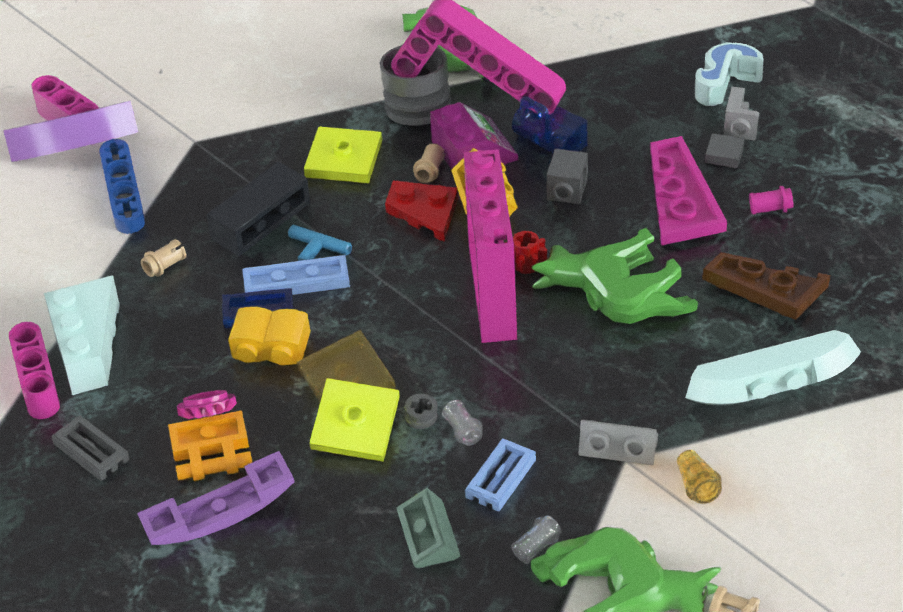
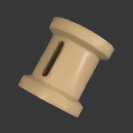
M720 585L713 596L709 612H736L727 609V606L739 609L741 612H758L760 599L756 597L747 599L727 592V587Z

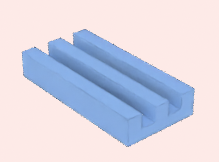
M502 438L466 487V498L473 500L476 497L479 499V504L486 506L490 503L492 504V509L499 512L536 461V451ZM507 452H512L505 463L499 467L487 488L482 489Z

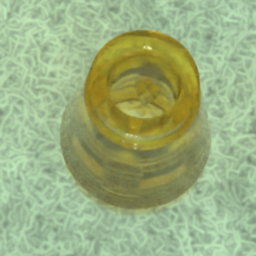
M686 450L682 452L677 458V465L686 495L691 500L700 504H707L717 499L722 491L720 474L703 460L696 451Z

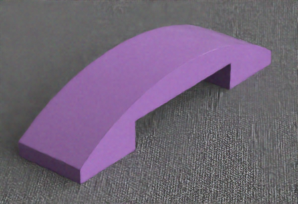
M130 100L78 114L6 129L3 132L11 162L134 134L138 132Z
M280 451L244 466L247 476L177 506L174 498H171L137 513L151 545L179 543L206 536L244 520L274 501L295 482Z

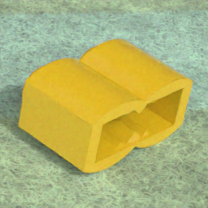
M260 307L238 309L228 339L232 358L245 363L262 362L265 360L279 365L301 363L311 331L308 314L293 309L275 311Z

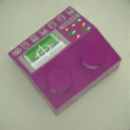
M461 102L430 111L432 142L444 149L442 154H445L444 159L451 170L464 158L463 152H470L473 148L478 151L499 149L500 160L504 165L518 160V154L491 117Z

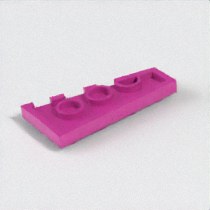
M679 136L651 142L650 156L661 246L726 232L727 220L683 137Z

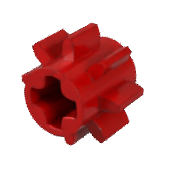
M521 231L514 234L515 270L523 274L535 272L532 266L544 262L548 258L545 238L539 239L538 235L531 231Z

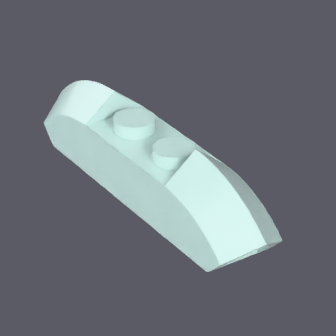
M833 330L697 366L685 398L707 405H732L764 398L768 395L791 389H798L802 386L831 378L842 372L855 361L861 351L849 334Z

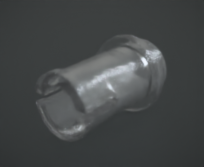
M454 400L444 407L443 417L447 419L454 429V436L459 443L470 446L476 444L482 438L483 427L481 422L476 418H472L463 402Z
M548 515L543 518L537 517L534 520V526L517 541H514L511 544V549L520 561L523 560L525 564H528L548 544L558 542L561 528Z

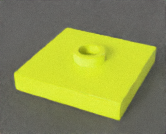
M318 127L304 166V176L315 179L369 183L381 147L382 132Z
M327 378L309 443L310 449L384 462L400 397L399 390Z

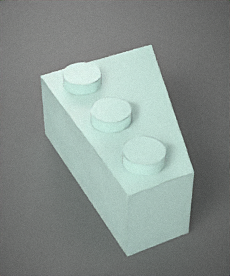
M113 275L44 293L72 395L108 386L113 354L112 341L116 333V314L119 313L120 306Z

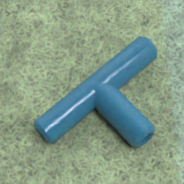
M297 225L289 227L288 235L290 238L308 243L298 256V261L314 259L322 248L345 256L351 253L352 245L349 242Z

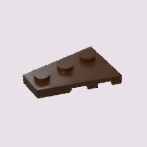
M721 252L704 267L702 280L714 284L720 289L728 290L744 297L750 302L774 310L782 316L796 320L829 287L831 275L818 273L817 278L799 275V268L786 266L785 270L766 268L765 263L761 260Z

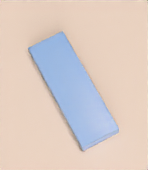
M345 255L242 269L246 301L350 287Z

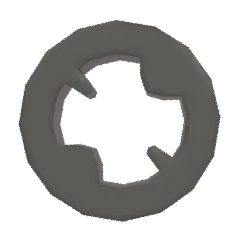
M415 394L409 397L405 402L404 419L406 423L415 429H425L432 426L437 420L438 404L436 400L427 394ZM420 409H426L422 414H418Z

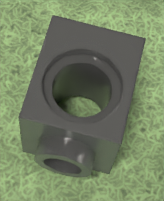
M561 149L554 150L547 172V200L574 204L581 203L588 179V153Z

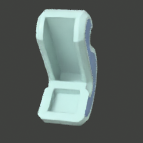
M722 43L713 46L706 53L705 69L699 68L696 71L695 99L705 106H715L723 103L730 76L744 81H762L763 54L756 48L742 43Z

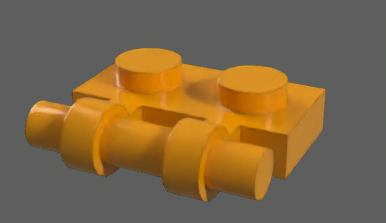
M242 410L168 425L175 462L190 459V463L176 466L178 481L193 478L194 481L203 480L205 475L227 471L228 475L239 473L238 469L245 468L244 466L252 463L250 451L235 454V450L249 447ZM222 452L224 454V456L207 460L201 459L202 456Z

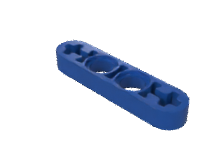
M111 139L104 142L99 150L116 229L121 233L131 234L138 232L145 225L143 208L129 146L124 140ZM118 154L119 159L113 161L112 155ZM117 173H127V175L122 177H112ZM121 194H132L130 197L127 198H116ZM131 211L132 217L125 218L124 212Z

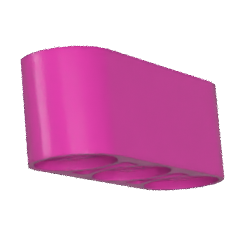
M53 75L40 76L31 84L37 112L47 121L99 108L94 102Z
M21 322L9 331V341L20 386L29 415L36 419H47L58 412L60 402L39 325L34 322Z

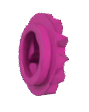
M214 390L190 395L177 405L178 416L191 419L222 414L223 412L230 411L237 404L235 394H227L226 390Z

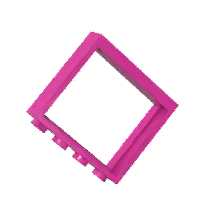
M499 149L463 152L468 244L481 342L517 340L514 243Z

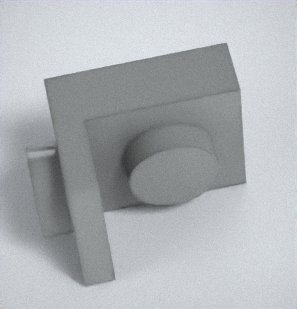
M732 87L725 112L723 135L756 140L759 112L749 110V102H744L745 88Z

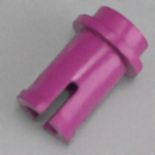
M779 186V190L749 193L752 215L782 210L785 213L787 209L793 208L791 188L784 189V186Z

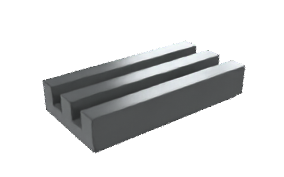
M81 415L52 435L53 444L100 481L107 477L106 472L108 470L113 473L118 469L117 463L121 461L125 464L130 460L127 450ZM78 428L112 455L108 457L96 448L94 443L87 438H83L74 430Z

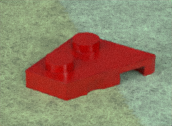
M393 180L385 201L386 213L398 219L406 220L409 225L417 229L424 226L434 231L436 239L445 241L458 201V189L456 187Z

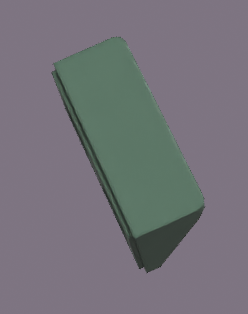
M428 488L424 489L396 508L411 558L416 568L444 563L460 557L444 503Z

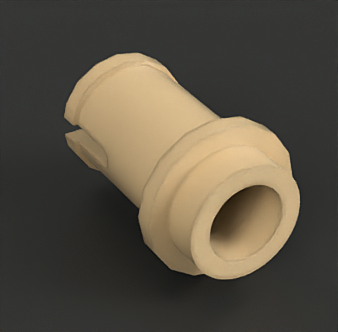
M427 145L422 158L415 162L413 172L419 182L430 183L437 179L439 175L438 167L445 157V154H442L444 149L440 145Z
M174 239L155 252L148 251L144 254V258L141 259L142 269L150 277L154 275L159 277L164 273V269L186 258L185 248L181 247L176 250V247L180 246L181 243Z

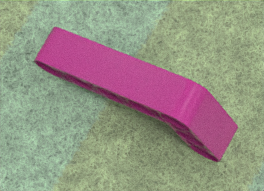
M433 0L391 62V69L396 76L414 78L419 74L438 45H440L539 115H549L554 112L566 90V84L559 75L453 0Z

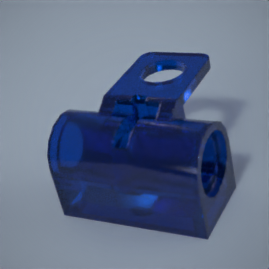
M527 96L520 99V108L512 120V130L515 133L554 153L555 149L580 152L587 146L586 119L574 115L559 106L555 108L554 112L549 114L548 108Z

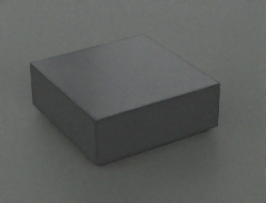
M712 133L705 154V163L738 168L744 149L745 138Z

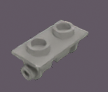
M581 420L578 455L654 465L655 448H657L658 443L657 429Z

